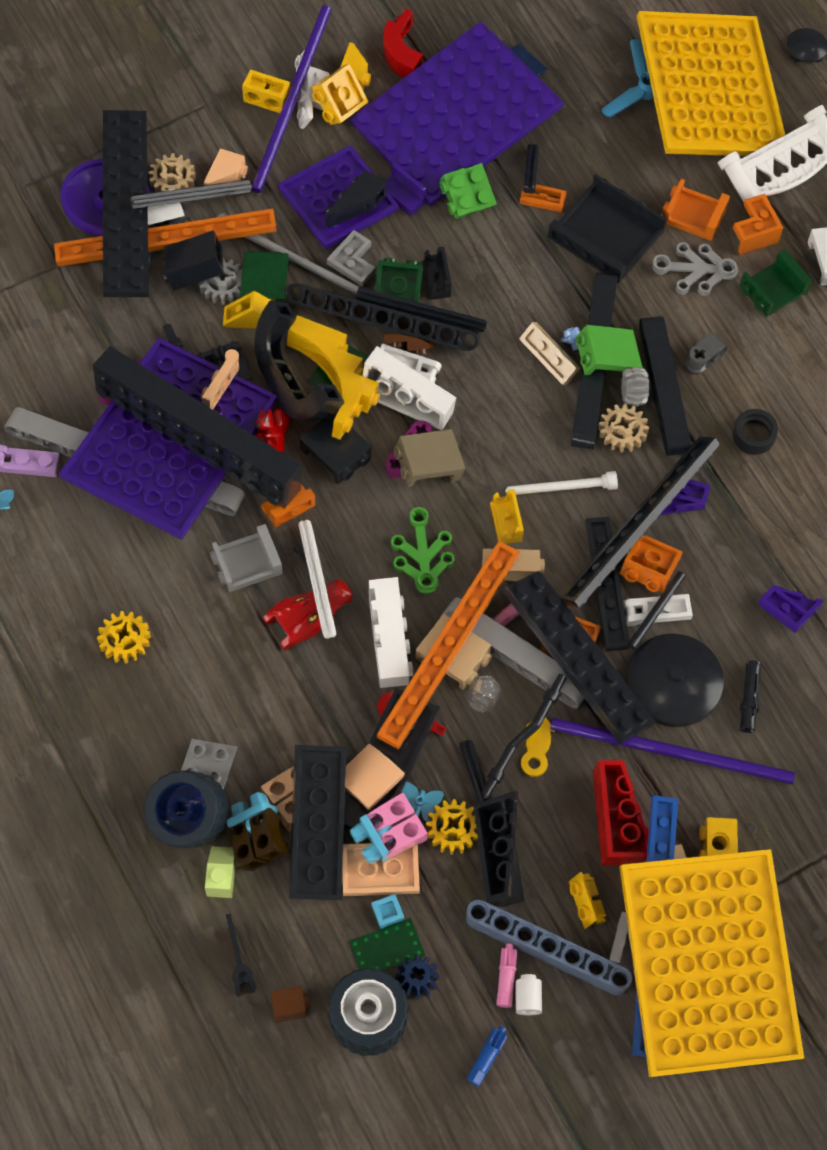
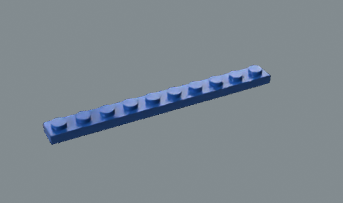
M655 795L651 797L646 862L674 859L678 798ZM636 993L632 1056L646 1057L638 995Z

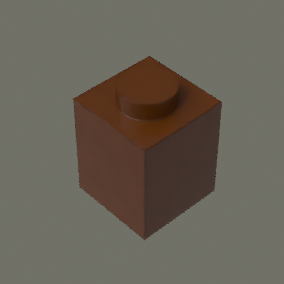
M302 986L270 991L276 1023L306 1017V1009L310 1008L308 993L302 992Z

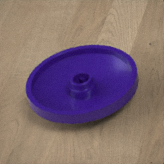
M103 159L87 161L74 168L65 178L61 188V204L69 221L82 231L98 236H103Z

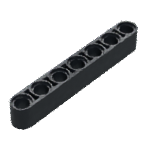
M663 316L640 318V335L666 456L682 455L691 447V440L665 320Z

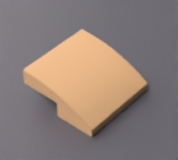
M368 744L346 765L345 790L370 810L405 776V773L378 749Z

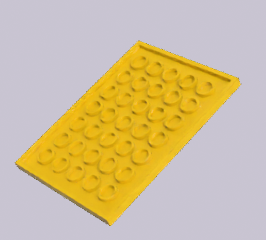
M653 11L638 12L636 17L665 154L729 155L737 151L739 156H748L785 136L757 16Z
M771 849L620 865L649 1077L804 1059Z

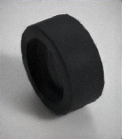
M749 409L744 411L736 419L732 436L734 443L740 450L748 454L757 455L769 451L777 438V421L765 410ZM750 422L763 425L769 432L767 439L764 441L750 440L742 432L743 425Z

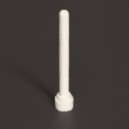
M610 471L596 478L508 486L505 492L515 489V494L520 495L600 486L607 488V490L618 489L616 471Z

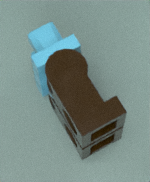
M260 792L250 796L251 808H248V803L238 802L232 805L233 817L226 820L228 827L231 828L230 836L236 868L254 871L270 863L269 861H274L290 853L288 844L283 842L280 833L277 806L270 805L267 795Z

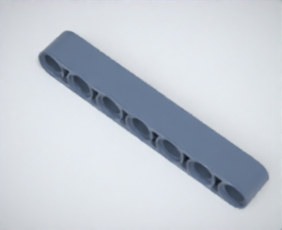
M474 900L468 905L466 922L473 929L505 944H513V948L613 995H623L629 989L632 975L627 968L485 901ZM474 910H480L485 916L482 919H475L471 913ZM497 921H504L508 928L499 930L494 924ZM527 932L530 934L531 940L522 941L519 939L518 934ZM550 943L554 946L555 950L553 952H545L541 945ZM567 954H574L578 958V962L571 964L567 962L565 956ZM589 966H599L602 973L599 975L592 974ZM620 976L625 980L626 984L624 986H617L612 978Z

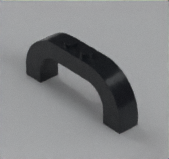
M270 300L260 315L255 332V356L259 369L272 393L277 395L276 400L288 416L298 420H327L336 414L345 402L335 385L317 384L307 396L287 361L284 351L287 332L295 322L296 317L288 303Z

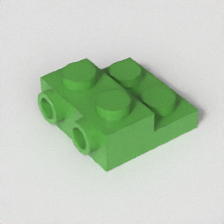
M482 163L466 169L456 170L440 178L441 191L447 196L449 201L447 207L450 214L454 215L455 220L497 205Z

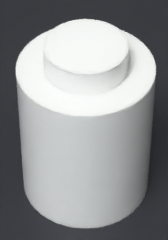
M525 974L521 975V979L516 980L517 1014L538 1015L542 1013V981L536 979V975Z

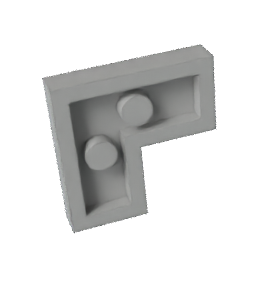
M353 230L327 258V265L362 287L375 273V267L361 258L371 247V241Z

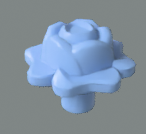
M579 327L568 328L563 332L564 337L560 339L563 343L571 344L573 351L578 349L576 336L581 332Z

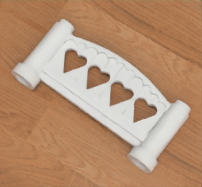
M823 105L816 107L804 116L807 124L742 159L737 151L718 162L721 170L726 171L743 202L745 199L764 193L766 196H771L790 190L810 179L827 164V117L825 115L827 111ZM808 141L820 147L822 154H816L815 158H810L808 156ZM791 150L804 157L805 163H799L797 168L792 167ZM774 160L785 165L788 168V173H781L780 177H776L773 173ZM756 169L769 175L771 181L769 183L765 182L762 187L756 184Z

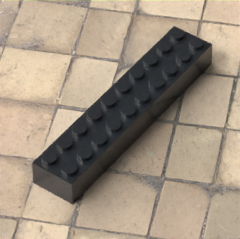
M109 346L93 364L95 387L101 397L109 398L120 409L128 410L139 421L147 422L158 433H164L177 445H183L188 448L196 457L206 459L212 467L225 471L234 481H240L247 485L253 493H259L266 497L272 505H278L285 509L301 490V464L115 348Z

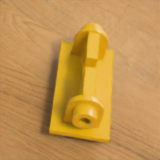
M578 873L569 881L570 893L574 897L578 916L583 923L584 929H587L594 923L596 925L605 923L607 915L601 899L592 900V897L599 895L594 878L590 877L589 873Z

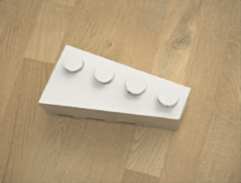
M376 346L364 364L363 377L379 382L378 393H380L378 403L419 421H426L431 426L442 430L453 414L456 397Z
M398 577L369 580V606L380 688L408 685L409 676H413L412 661L408 662L407 654H410L409 639L405 640L404 632H407L406 617L402 618L404 599L403 595L400 596Z

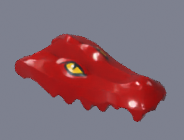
M336 579L326 585L331 612L334 617L338 609L352 601V592L349 586L340 579ZM313 591L282 600L263 617L267 625L277 619L288 635L280 643L285 651L300 642L314 637L322 630Z

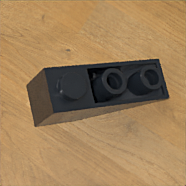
M367 170L360 176H356L347 191L344 190L340 194L338 201L327 208L325 212L326 227H333L373 211L386 197L387 183Z

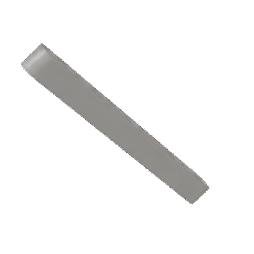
M20 407L14 408L4 426V430L11 436L68 457L74 454L89 433ZM221 482L205 507L229 516H235L245 493L236 486Z

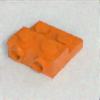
M643 535L632 546L624 560L620 574L629 582L637 581L646 585V588L651 592L659 591L663 593L683 551Z

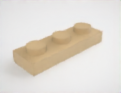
M532 322L519 338L562 385H567L580 370V367L537 322Z

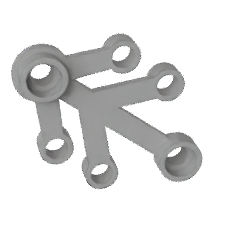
M685 242L677 245L676 255L681 258L686 257L691 263L671 262L668 256L662 254L655 256L652 263V269L658 275H663L668 271L692 272L685 279L677 282L676 292L680 295L687 294L689 287L706 273L714 275L707 281L699 283L698 293L702 296H708L711 293L712 287L722 279L731 280L738 274L736 262L729 258L721 259L708 244H701L699 246L698 255ZM708 258L713 264H706L702 259ZM701 287H707L708 290H703Z

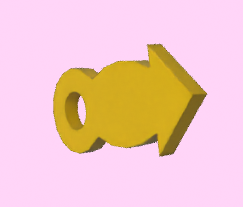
M546 717L541 727L526 740L527 752L521 759V768L530 777L542 776L548 767V760L545 754L548 752L551 744L550 731L555 732V730H550L551 724ZM531 759H537L540 762V766L533 769L529 766L528 762Z

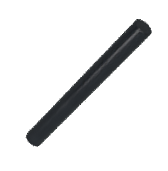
M678 571L634 633L627 644L631 649L635 650L678 589L686 577L683 572Z

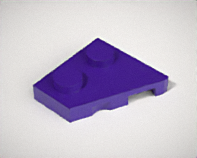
M690 479L686 483L685 488L674 497L672 503L660 515L704 509L711 485Z
M773 585L760 598L758 605L796 633L821 607L824 601L816 598L815 601L802 597L803 593L788 591L783 587Z

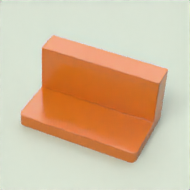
M301 484V490L285 509L278 505H272L269 501L262 504V509L274 527L277 528L314 507L315 494L310 488L305 490Z

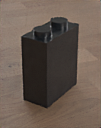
M214 230L164 247L165 256L162 257L165 270H163V277L166 283L171 284L174 291L224 274L223 247Z

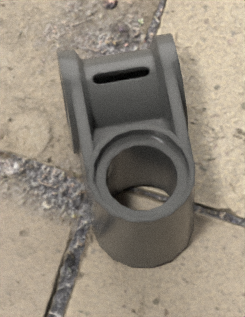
M709 332L691 348L685 365L686 369L696 375L703 373L725 354L728 346Z

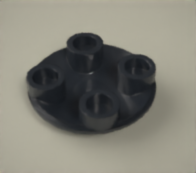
M801 28L789 35L787 49L791 54V59L795 62H821L827 53V39L817 30Z

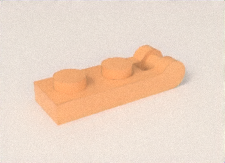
M230 349L226 351L224 364L220 370L217 369L214 372L209 387H205L201 393L200 399L202 403L212 410L239 370V353L236 350Z

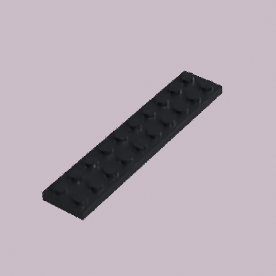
M103 110V297H149L148 207L132 209L128 202L131 195L148 193L146 111Z

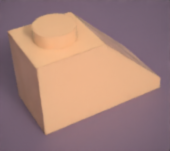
M220 148L204 180V185L244 179L248 169L245 165V156Z

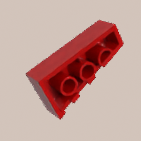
M599 760L592 771L601 866H620L646 862L649 830L648 827H645L641 816L642 810L635 799L634 788L624 760Z

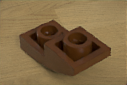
M397 333L384 334L385 343H391L392 347H402L407 342L408 351L414 350V354H427L428 349L434 348L433 343L421 338Z

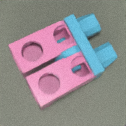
M404 793L399 794L370 813L360 817V823L350 830V834L356 844L367 838L370 840L372 845L362 850L363 857L368 864L380 859L384 863L389 858L428 839L427 831Z

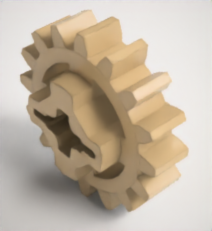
M174 153L171 154V158L163 155V160L156 158V165H150L151 171H148L150 186L154 187V192L173 188L194 187V181L196 180L195 167L191 165L190 159L184 161L183 155H180L178 158H175Z
M616 404L613 411L607 408L606 414L601 415L598 430H601L599 437L605 438L604 445L612 444L611 450L620 447V452L622 453L624 448H628L632 452L634 445L640 448L641 443L646 441L649 426H646L648 419L642 418V411L636 413L635 406L627 409V404H624L623 408H619Z

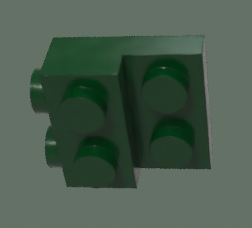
M384 258L383 261L378 260L375 291L419 302L423 265H419V262L414 260H406V263H399L394 258Z

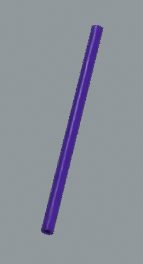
M323 5L317 17L254 179L253 189L251 190L256 193H261L332 11L329 6Z
M552 718L550 730L620 745L609 730ZM637 736L621 744V746L788 784H793L795 772Z

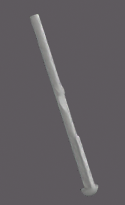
M222 213L217 217L228 216V214ZM261 235L245 237L272 252L288 253L289 261L356 295L359 286L310 262L308 259L279 246Z

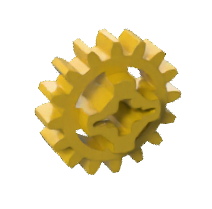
M121 611L119 617L111 614L112 620L104 619L105 627L98 628L101 635L97 636V640L100 643L101 652H105L107 659L114 656L116 663H118L120 658H123L125 664L128 663V658L130 657L136 661V654L144 655L143 647L150 646L147 639L151 638L150 631H147L149 629L147 622L142 623L141 616L135 619L133 612L125 616L124 612ZM134 627L138 629L140 635L133 630ZM108 639L115 644L114 648L109 644Z
M453 799L452 804L448 805L447 801L444 800L442 808L435 805V814H428V819L430 820L426 822V829L430 830L427 832L428 838H434L432 841L433 847L438 844L441 845L440 852L442 853L448 848L450 849V855L454 854L455 849H458L462 854L464 853L465 845L471 849L473 846L471 840H478L475 815L472 816L474 808L466 809L465 801L461 805H457L456 799ZM438 820L440 821V824L443 826L442 828H440L439 832L436 828ZM467 822H469L470 825L469 833H467V830L464 828ZM449 824H450L451 826L458 825V828H457V829L454 828V827H452L451 829H448V828H449Z

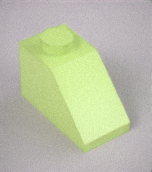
M211 846L205 880L207 897L232 898L236 865L233 847Z

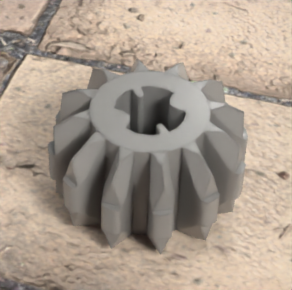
M639 367L626 369L621 379L622 400L625 404L631 405V407L644 405L648 401L649 396L648 374L645 369H640Z

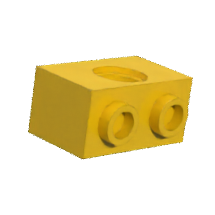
M707 817L704 825H700L699 840L703 841V850H700L699 857L738 853L737 819ZM719 842L723 845L724 849L717 850L713 847L712 843Z

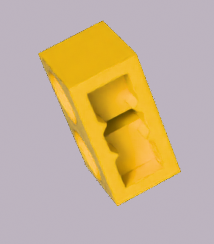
M250 69L242 85L243 101L281 113L290 89V82Z

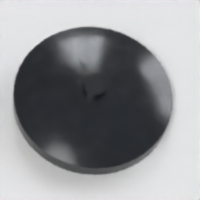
M662 634L645 641L633 653L627 667L626 683L652 715L656 723L669 727H684L700 722L715 709L723 692L724 677L717 657L705 644L687 635Z

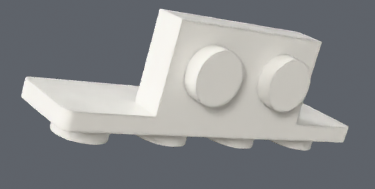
M304 51L301 55H298L295 60L296 71L298 69ZM311 65L297 99V119L301 129H304L313 119V107L323 110L320 103L313 99L311 86L325 76H329L328 72L311 67Z

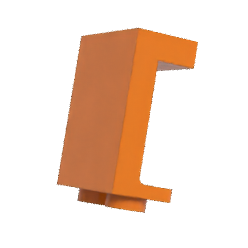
M681 179L678 186H673L670 193L672 199L670 202H665L662 214H665L664 218L667 219L666 225L712 242L727 210L730 196L722 193L720 199L717 200L685 188V180Z

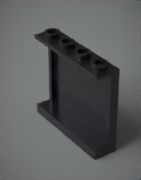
M595 174L592 185L559 221L554 219L551 222L547 238L601 273L617 275V283L619 284L664 233L667 219L662 214L648 208L643 202L637 201L628 195L626 191L615 187L607 179Z

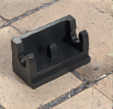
M444 246L438 247L437 254L430 255L429 250H426L422 265L429 300L451 297L452 283Z

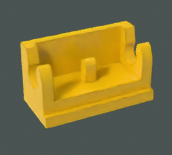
M515 489L508 490L504 497H499L498 492L495 493L493 501L490 502L498 541L505 544L522 542L524 529Z

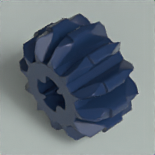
M415 954L413 962L408 956L405 957L406 965L398 964L397 969L400 973L395 974V980L401 981L402 989L407 988L405 991L406 997H409L414 992L416 1000H419L420 992L424 996L429 997V989L436 990L437 984L434 981L439 980V974L434 972L437 969V965H428L430 960L428 956L423 961H419V954ZM413 973H416L418 976L422 974L421 981L417 978L413 979Z

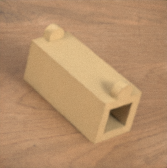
M483 549L482 567L493 549ZM516 549L520 551L519 557L504 581H518L537 571L544 573L545 561L540 559V550Z

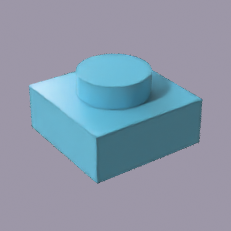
M395 894L371 903L380 929L404 920L403 912Z

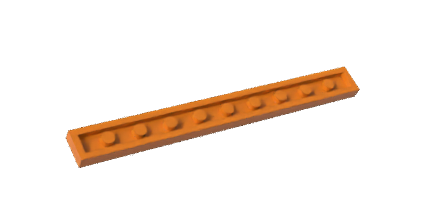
M272 208L148 228V252L164 250L165 246L212 230L215 231L219 241L277 232L274 210ZM103 236L54 243L55 259L58 267L103 260Z
M498 541L377 734L378 739L399 750L516 562L520 551Z

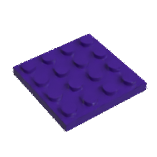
M351 145L278 184V190L325 250L345 240L353 230L360 232L399 210V205L387 191L386 197L373 211L333 227H326L325 212L327 208L338 201L340 194L344 190L347 191L356 176H360L365 170L373 174Z

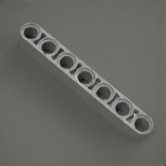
M454 598L443 614L451 617L462 599ZM483 613L472 632L491 644L490 654L545 691L551 688L559 673L565 675L567 679L559 692V700L575 709L580 706L584 697L554 659Z

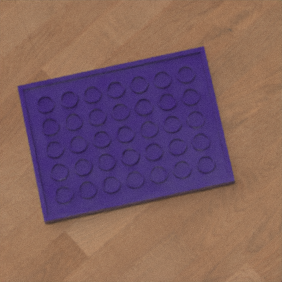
M480 21L352 116L350 123L391 166L396 163L426 187V202L432 207L446 196L440 188V178L443 175L482 163L483 167L564 107V104L536 74Z
M159 337L139 363L201 403L200 396L203 389L209 387L214 372L217 369L220 370V367ZM235 375L213 410L254 435L258 430L256 428V421L259 411L263 410L266 413L269 409L271 410L277 402V395ZM112 401L60 471L59 476L66 482L182 540L228 473L221 469H215L206 459L196 457L188 448L183 445H177L169 436L164 433H158L150 424L145 421H139L134 414L126 409H120Z

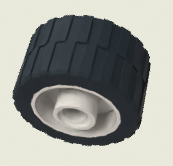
M363 968L362 970H355L349 975H345L334 987L329 1000V1021L333 1035L338 1039L340 1045L354 1054L375 1056L390 1050L393 1045L400 1041V1037L404 1034L407 1024L408 1002L401 984L392 975L379 969Z

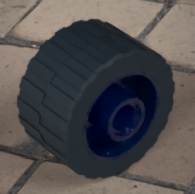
M173 771L160 777L151 786V790L146 796V803L144 804L145 820L151 833L166 845L179 848H195L209 844L210 841L215 840L219 833L223 831L229 816V802H227V795L223 791L222 786L213 777L194 771Z

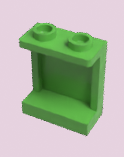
M586 325L576 336V344L585 375H590L595 369L622 371V374L626 369H631L632 367L643 369L633 330Z

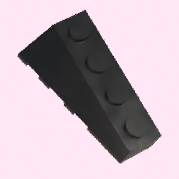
M518 791L473 804L486 901L501 907L525 901L515 839Z

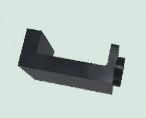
M336 413L329 419L317 423L301 436L299 440L300 450L306 455L311 453L334 475V481L340 484L343 480H349L353 476L354 471L360 466L364 467L369 463L372 456V446L352 427L349 432L344 433L341 439L332 437Z

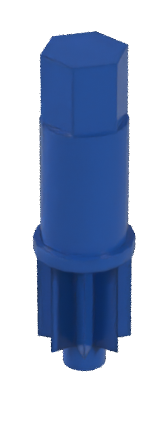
M499 1026L498 1029H492L467 1078L468 1082L477 1087H480L485 1075H487L508 1037L505 1034L506 1028L503 1026Z

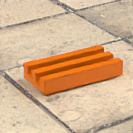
M537 184L535 188L536 193L526 194L522 190L519 204L562 213L567 191Z

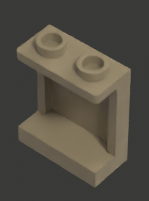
M452 429L400 436L394 447L395 458L399 460L401 466V476L406 480L408 487H412L416 480L448 475L451 482L459 481L466 469Z

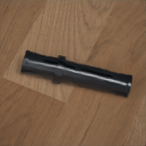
M755 660L746 662L743 702L740 704L741 722L739 729L744 733L755 732L756 715L759 712L758 694L762 664Z

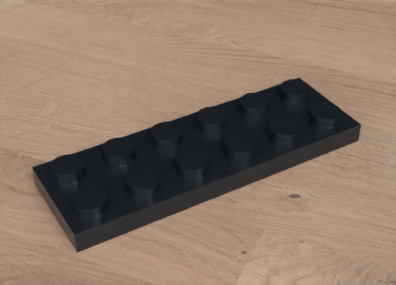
M397 688L394 689L369 744L389 758L405 773V776L370 810L346 791L344 804L345 827L352 829L360 823V817L402 793L438 716L439 706L430 702L427 703L398 750L377 738L379 730L404 692Z
M295 745L289 899L341 900L346 747Z

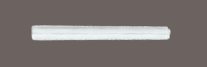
M310 520L300 521L298 525L324 638L329 639L336 636V629L313 528Z

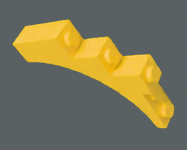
M297 315L295 322L288 330L286 345L316 362L336 386L345 403L339 409L334 419L332 437L341 439L345 432L350 431L354 417L358 418L361 411L368 413L372 405L376 406L380 398V393H378L379 382L363 377L364 369L361 368L363 358L347 352V334Z

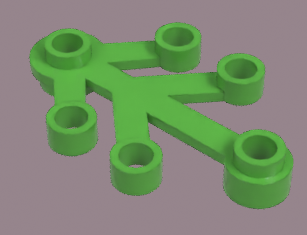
M416 507L410 512V523L415 527L418 550L407 543L401 535L392 537L391 547L395 551H403L419 563L420 571L408 564L407 559L403 556H398L394 559L393 568L395 571L405 572L415 580V587L420 593L431 594L438 588V577L446 568H451L454 565L455 557L451 552L443 553L440 562L431 571L429 562L443 547H448L451 544L452 535L448 531L440 532L438 539L427 549L425 526L428 523L429 515L426 509ZM422 518L423 521L417 522L415 519ZM445 536L448 537L449 540L442 541L441 538ZM395 541H401L402 544H401V545H395L394 542H395ZM450 558L452 561L447 563L443 559ZM403 562L405 565L399 567L396 563ZM424 581H429L431 584L429 586H425L422 583Z

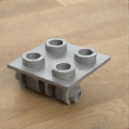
M192 739L181 770L209 775L216 782H219L224 790L238 747Z

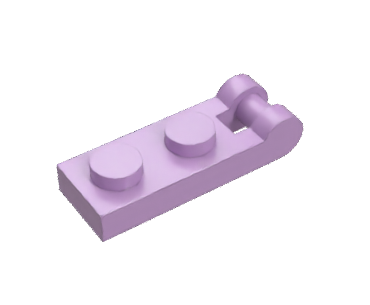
M0 445V472L57 477L60 454L58 452L8 448ZM11 458V461L5 462L4 459Z

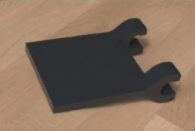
M231 913L226 914L237 963L232 974L235 993L237 996H242L240 988L244 984L249 985L251 993L256 992L253 972L242 963Z

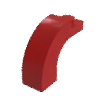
M405 9L401 16L398 15L395 22L388 20L383 34L385 60L388 66L402 78H405L423 64V54L409 48L403 42V39L413 26V11Z

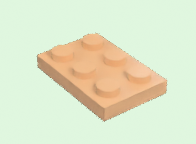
M371 843L343 844V896L420 893L418 843L402 851L400 854L389 858L384 863L380 859L371 864L366 862L362 854V850L372 845Z

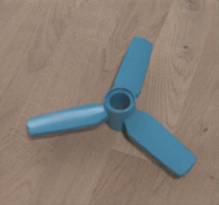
M632 39L630 41L635 71L639 77L638 86L628 89L602 108V113L607 117H613L640 99L650 100L654 98L641 40Z

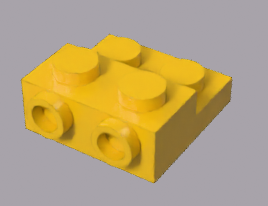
M350 64L342 66L333 74L325 76L311 86L313 90L312 97L317 103H320L323 109L322 116L330 125L342 123L368 103Z

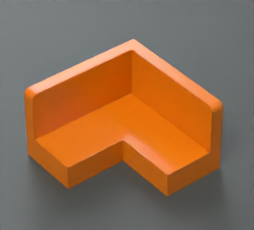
M765 193L745 199L744 207L750 218L736 222L733 226V230L740 241L739 255L779 243L783 231V226Z

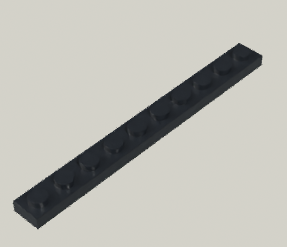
M700 436L560 597L566 606L580 608L587 602L588 597L595 589L600 587L606 576L616 568L619 561L630 552L631 547L637 540L643 537L645 531L658 519L661 512L672 503L674 497L685 488L686 483L700 470L704 462L713 455L716 448L720 445L715 437Z

